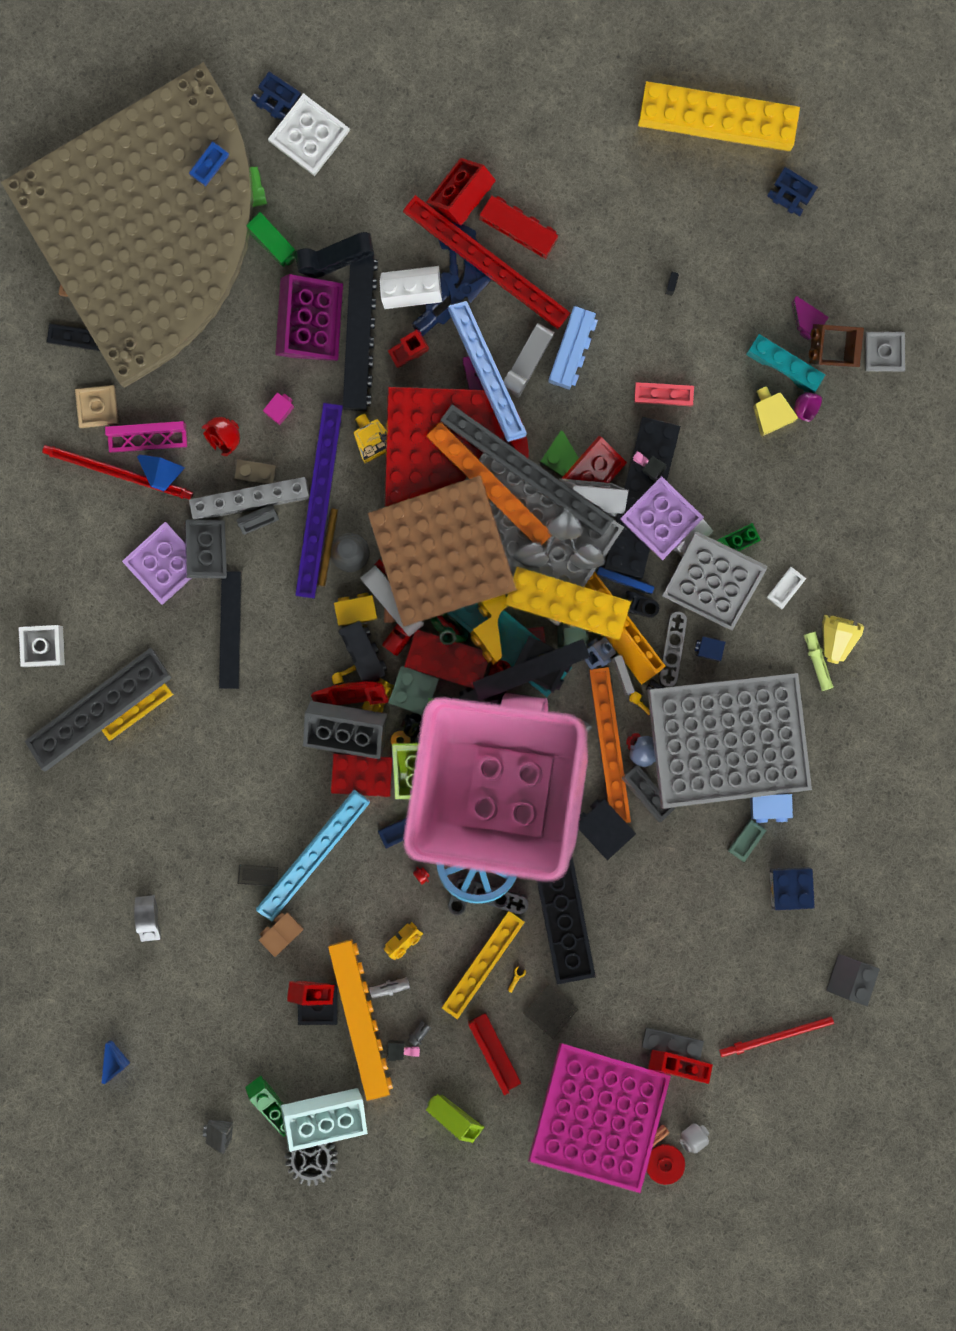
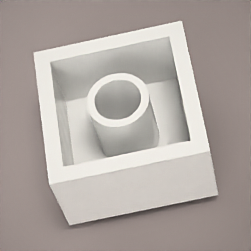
M63 626L19 627L21 667L65 665Z

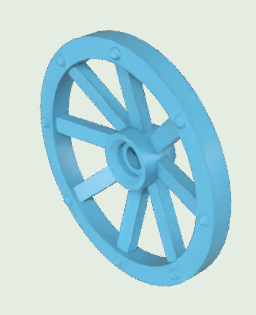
M437 863V872L443 886L456 898L469 903H487L500 898L512 887L517 878L515 875L494 872L507 881L499 889L492 892L486 872L470 869L461 890H459L451 883L447 876L465 868L452 866L444 869V864ZM476 872L480 874L486 893L484 895L466 893Z

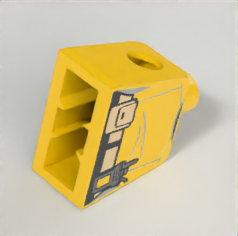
M362 414L355 418L359 429L353 433L363 462L366 464L386 453V429L378 419L369 422L366 414Z

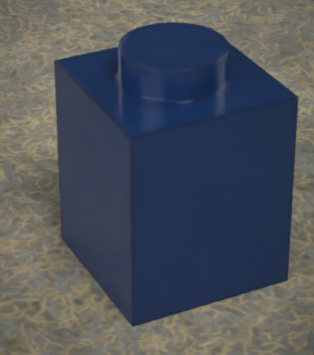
M702 636L700 640L696 641L694 651L697 652L696 656L719 662L722 660L726 642Z

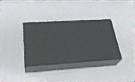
M271 504L238 518L236 521L243 535L278 521L279 517Z

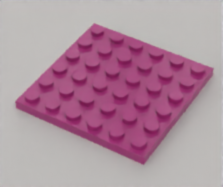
M560 1043L528 1161L641 1193L671 1076Z

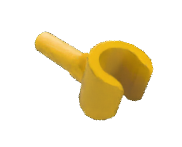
M355 665L341 672L334 673L332 675L333 684L343 683L342 676L356 670Z
M634 691L629 696V700L650 715V710L640 702L643 695Z
M519 966L514 969L515 976L508 989L509 992L512 993L519 979L526 975V969L521 976L517 975L516 972Z

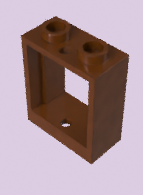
M813 324L810 334L811 348L808 353L809 363L860 367L864 328ZM825 330L847 331L843 361L822 359Z

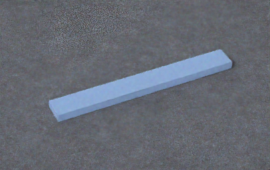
M467 301L450 305L448 311L507 442L525 437L527 434Z

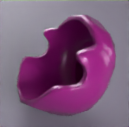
M814 392L801 394L794 406V412L797 417L807 422L812 421L820 409L822 397Z

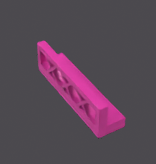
M183 421L105 427V435L108 436L110 453L187 447L186 424ZM182 432L183 443H173L169 438L174 433ZM155 434H161L165 438L160 445H154L150 441ZM135 435H141L146 439L141 446H135L130 442ZM121 436L126 440L122 447L113 448V437Z

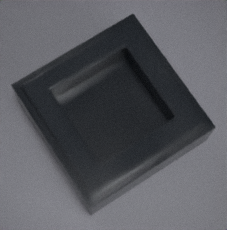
M671 272L665 292L666 295L672 296L674 294L679 274L676 272Z

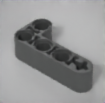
M459 878L458 880H456L454 886L457 887V885L462 881L464 882L466 878ZM472 880L466 893L477 895V889L483 887V884ZM490 885L492 892L499 889L497 887ZM510 891L504 894L506 901L502 904L497 903L495 900L484 903L516 914H522L528 909L527 899L520 894ZM451 894L448 905L449 911L454 915H461L464 913L468 902L460 900ZM509 896H513L512 901L518 902L521 899L525 906L516 909V905L510 903L511 907H507L510 899ZM456 900L461 901L463 904L462 909L459 911H455L451 906Z

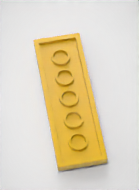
M516 567L513 579L517 590L508 593L506 606L620 640L631 601Z

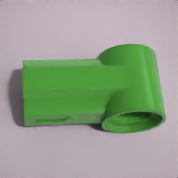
M250 167L252 173L253 207L266 205L265 191L261 184L258 167Z

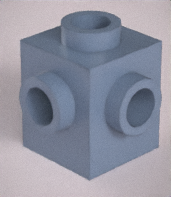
M606 637L600 641L596 638L587 644L590 658L585 659L591 670L598 665L604 667L612 661L610 657L616 654Z

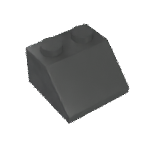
M838 954L826 991L868 1007L880 969L868 963Z

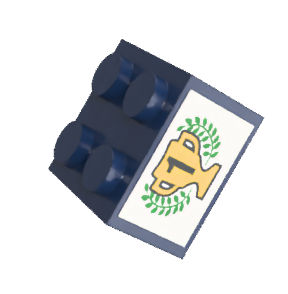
M812 868L770 869L772 909H815Z

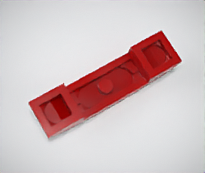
M377 682L344 683L324 688L311 694L314 702L332 705L369 701L370 705L389 702L383 684Z

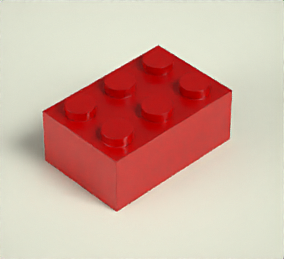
M333 754L331 793L350 795L355 789L365 796L391 797L393 757L375 759L358 755Z

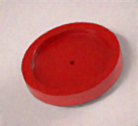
M661 1144L654 1147L647 1166V1173L650 1178L663 1185H669L678 1181L685 1171V1159L680 1150L669 1144Z

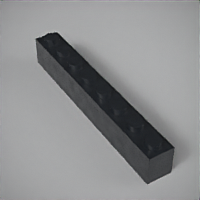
M374 254L350 265L343 410L367 412V406H371V395H368V387H372V375H369V368H373V356H370V348H374V337H371V329H375V317H372V310H376V298H373V290H377V279H374V271H378V259H375Z

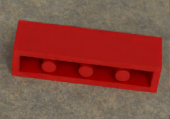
M491 195L479 215V220L546 260L558 240L557 232L549 226L545 228L540 225V221L535 217L525 216L520 208L516 206L512 208L507 205L503 198Z

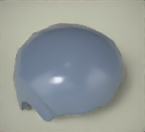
M650 736L639 737L637 743L634 746L631 745L629 756L634 764L647 767L655 762L653 738Z

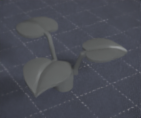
M568 508L549 522L548 532L552 536L546 548L543 549L539 543H529L520 547L514 553V558L526 566H543L549 559L546 552L549 551L556 537L560 540L570 539L571 547L574 551L570 555V561L576 567L594 569L605 563L602 551L596 546L582 545L578 549L575 547L574 539L581 535L582 528L578 519Z

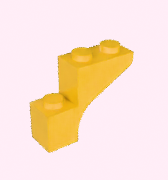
M505 594L478 603L479 612L483 617L487 616L488 619L470 633L473 643L477 647H481L484 658L493 665L502 657L498 618L500 613L508 607L505 605L507 600Z

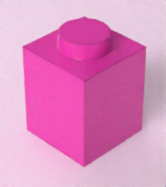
M277 392L263 412L278 425H281L294 409L293 404H291L293 400L286 394L281 396Z

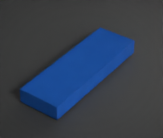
M599 567L596 573L599 577L649 595L653 593L655 588L650 584Z

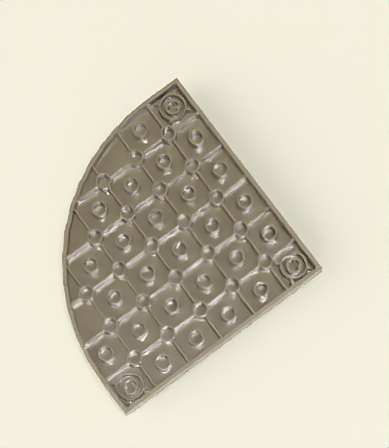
M204 62L1 182L119 384L124 388L178 355L184 347L193 342L192 340L200 332L202 333L206 328L205 326L212 318L214 319L226 297L229 296L230 290L240 273L241 265L248 249L250 232L246 225L253 219L252 173L248 153L238 123ZM214 142L228 152L229 157L205 187L190 176L189 172L210 144Z

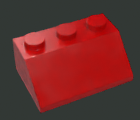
M460 158L426 203L450 222L462 225L473 209L478 206L484 195L491 189L496 179L484 165Z

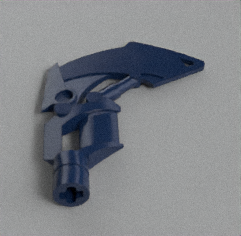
M453 223L477 241L474 229L463 224ZM439 240L441 249L449 250L450 273L443 272L440 274L442 302L450 295L451 305L461 303L465 298L468 299L470 304L492 279L464 259V278L456 289L455 286L459 281L457 253ZM440 303L425 304L426 311L413 321L411 325L424 336L437 323L444 325L452 318L448 308L439 316H436L433 310Z

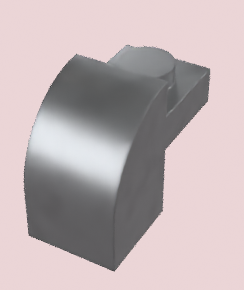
M155 895L135 897V926L141 942L161 940V932L157 920L158 906Z

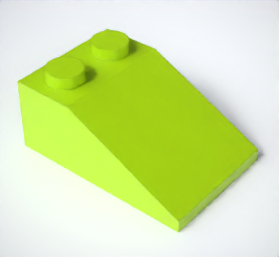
M419 743L392 744L395 799L411 798Z

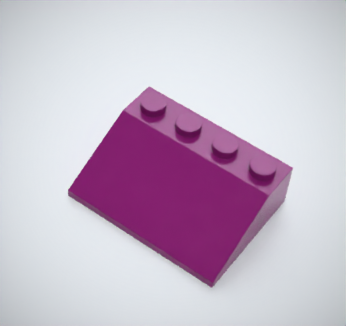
M292 274L280 278L275 355L300 359L338 361L343 283Z

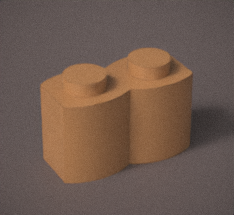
M289 912L285 915L281 913L274 919L276 924L271 929L267 926L260 933L261 938L259 941L274 957L304 930Z

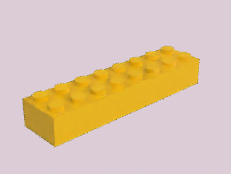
M646 81L638 126L791 151L795 142L800 107Z

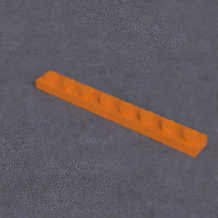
M441 422L427 435V438L468 479L477 476L482 477L488 499L532 543L543 545L552 536L548 529Z
M609 667L589 670L608 804L626 823H631L626 783L622 780L624 769Z

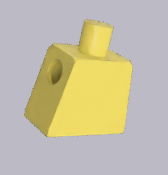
M767 386L756 391L761 401L756 403L753 408L761 436L769 434L798 419L781 393L771 396Z

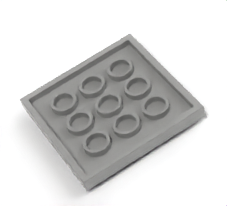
M696 531L662 596L733 630L768 566Z

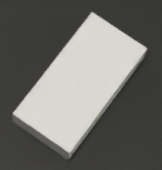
M790 567L766 598L780 609H783L806 578Z

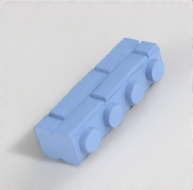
M576 306L573 307L548 380L549 383L570 390L571 385L576 386L579 377L576 371L578 367L582 368L585 356H582L584 348H589L592 339L588 337L590 330L594 331L598 320L594 319L596 313Z

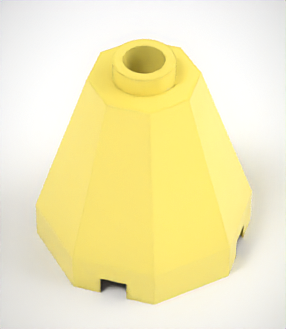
M824 615L822 621L824 656L828 658V662L838 664L839 661L846 659L863 634L864 626L858 623L855 626L852 620L836 616H830L829 618L828 615Z

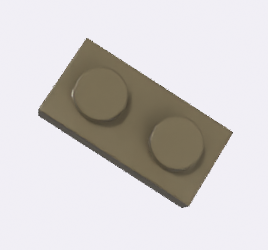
M237 459L234 479L271 484L274 483L277 466Z

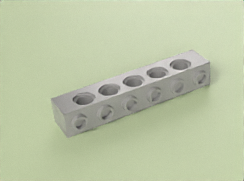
M305 477L189 499L192 518L194 520H204L260 509L271 504L276 506L310 498L307 480Z

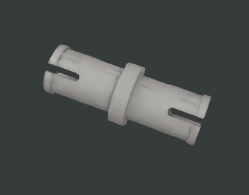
M405 977L391 982L388 980L384 984L369 987L373 1000L386 995L393 996L394 993L403 990H409L410 984L408 978Z

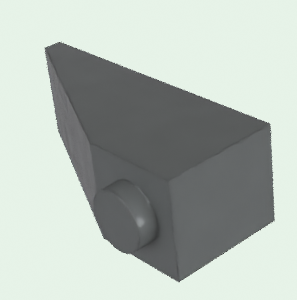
M209 1120L203 1128V1137H206L205 1143L219 1153L224 1154L232 1140L233 1122Z

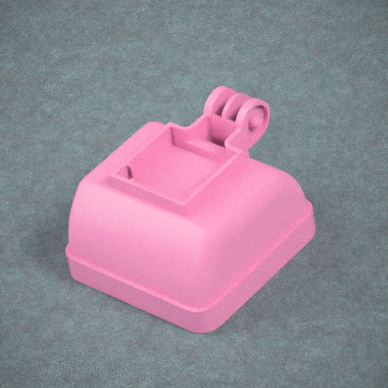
M505 693L501 706L447 698H435L429 702L422 719L404 837V845L409 856L420 861L540 880H556L561 877L567 869L576 844L588 762L587 732L584 724L579 719L570 715L549 713L547 698Z

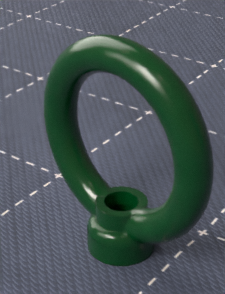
M448 613L440 616L451 621L458 628L461 635L455 634L451 627H445L437 616L430 618L433 626L440 632V641L443 644L464 643L468 640V630Z

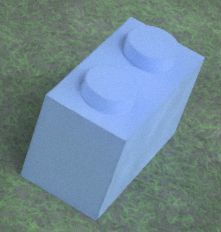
M776 794L750 798L751 819H756V823H767L768 819H776V822H788L787 818H793L792 794Z

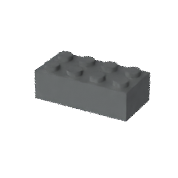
M310 701L305 712L303 746L380 759L385 748L387 714Z

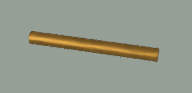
M330 509L318 586L325 587L338 514L337 509Z

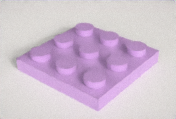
M661 476L620 520L663 560L704 517Z
M166 522L122 561L161 605L192 579L186 578L185 542Z

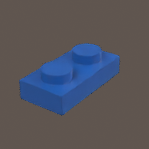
M212 142L189 172L190 176L206 187L229 157V153Z

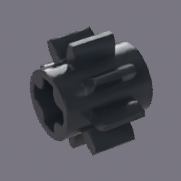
M416 713L406 715L401 727L404 728V733L408 737L420 736L423 717Z

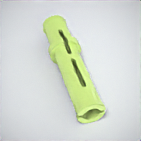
M816 632L803 635L809 650L808 656H811L821 691L833 688L834 686L822 653L824 651L820 647Z

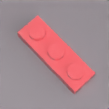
M635 383L634 403L693 406L694 386Z

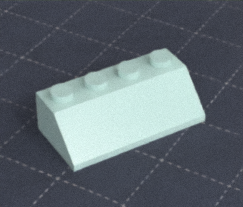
M358 1088L281 1105L283 1124L290 1152L367 1134L363 1099Z

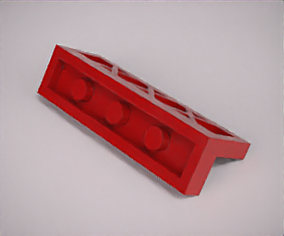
M485 1012L468 1021V1025L503 1094L506 1095L510 1089L520 1085L521 1081Z

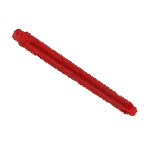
M44 445L42 453L49 455L51 458H58L158 490L150 486L146 476L58 449L55 446ZM172 484L164 491V493L188 500L192 499L194 492L187 490V488H181Z

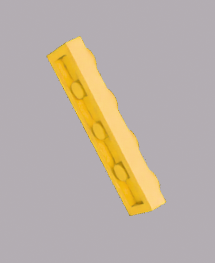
M164 683L102 729V732L111 741L174 694Z

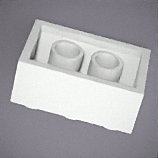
M439 266L381 273L380 291L384 309L442 302Z

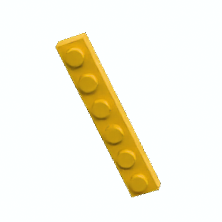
M510 911L506 913L441 1007L443 1010L456 1019L460 1017L525 923L524 920Z

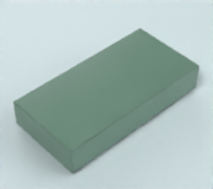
M749 819L727 851L745 862L767 830Z

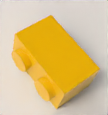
M368 593L358 594L355 599H350L349 596L338 598V602L334 603L339 627L351 625L358 621L362 623L378 619L373 595L369 596Z

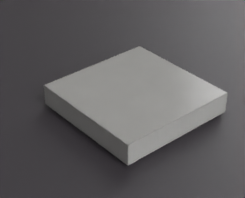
M865 332V372H904L905 332Z
M620 655L612 658L624 695L634 693L623 657Z

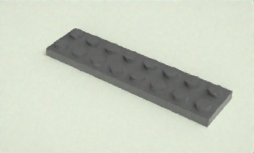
M149 648L25 740V743L41 770L46 772L172 677L155 651Z

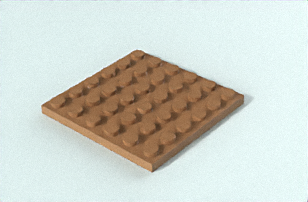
M481 476L368 513L403 627L517 590Z

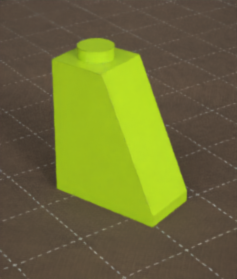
M437 1094L429 1100V1106L426 1108V1111L459 1140L473 1143L484 1129L483 1125L445 1096Z

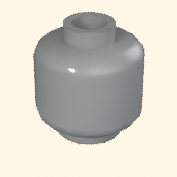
M693 1123L681 1132L680 1144L688 1153L696 1154L709 1144V1132L705 1126Z

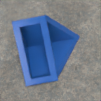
M137 456L150 486L163 492L185 469V467L161 457Z
M108 1041L105 1044L101 1084H106L130 1064L113 1041Z

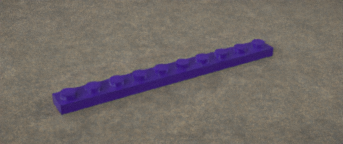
M323 403L295 594L298 597L312 599L316 597L343 412L342 405Z

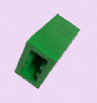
M259 212L246 225L250 235L282 267L286 264L288 266L291 265L296 259V250L267 218Z

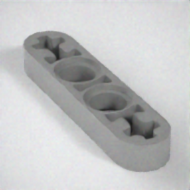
M680 611L672 613L668 620L662 662L669 668L676 667V670H671L670 675L674 677V680L670 681L669 684L663 679V676L668 674V669L660 671L659 681L665 687L675 685L678 679L687 624L686 615ZM677 615H680V619L683 620V623H679L678 629H682V633L670 631L671 627L675 628L676 622L672 619L676 618ZM672 634H677L680 637L678 645L670 643L669 638ZM669 653L676 655L677 661L675 664L667 663L666 656Z

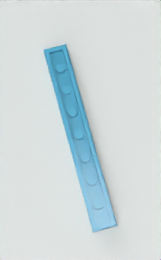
M354 789L256 908V911L270 921H273L370 804V800Z

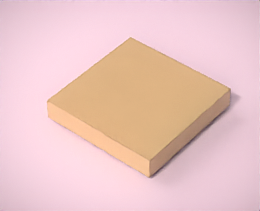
M114 385L75 389L79 428L119 424Z

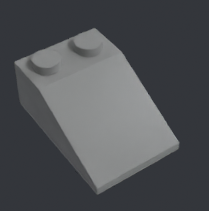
M559 478V481L601 511L606 512L607 515L617 516V513L625 514L628 490L613 483Z

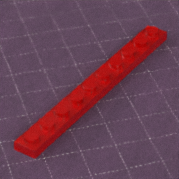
M416 195L404 208V214L559 330L571 314L567 309Z

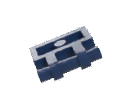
M268 72L258 86V89L263 92L262 96L259 97L257 94H254L251 100L260 109L264 108L271 113L273 118H278L282 121L286 116L282 109L285 107L291 110L301 97V92L271 72ZM270 97L278 102L275 107L267 102Z
M785 167L774 186L780 189L779 192L776 193L770 190L767 197L771 198L776 205L779 203L787 208L789 213H795L800 216L804 209L797 205L799 202L807 205L818 187ZM785 192L795 198L793 202L783 197Z

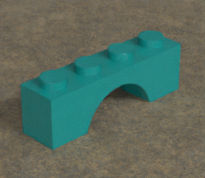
M760 334L756 337L746 354L758 363L780 371L790 378L796 386L806 392L815 393L826 376Z

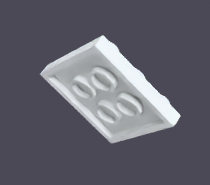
M303 93L268 138V141L315 176L349 133L350 128Z

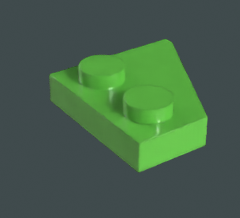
M561 430L540 462L563 477L579 458L566 435Z

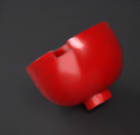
M219 416L212 418L202 426V429H205V432H203L205 439L215 450L218 447L223 451L221 455L228 456L238 447L240 442L239 426L234 420Z

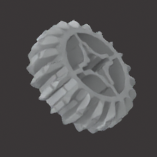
M321 1144L312 1150L308 1148L299 1149L298 1151L304 1159L300 1167L296 1162L297 1150L286 1153L285 1158L290 1160L285 1162V1166H292L288 1169V1173L295 1172L293 1175L294 1180L298 1176L301 1177L299 1180L300 1184L303 1183L304 1179L307 1180V1186H310L311 1180H314L315 1185H318V1179L324 1183L326 1181L325 1176L329 1178L332 1176L329 1170H336V1166L333 1164L338 1163V1159L334 1158V1156L338 1155V1151H331L335 1144ZM323 1150L326 1152L328 1159L326 1167L319 1158ZM316 1154L315 1159L307 1163L308 1156L311 1157ZM310 1167L320 1170L317 1173H307L305 1171Z

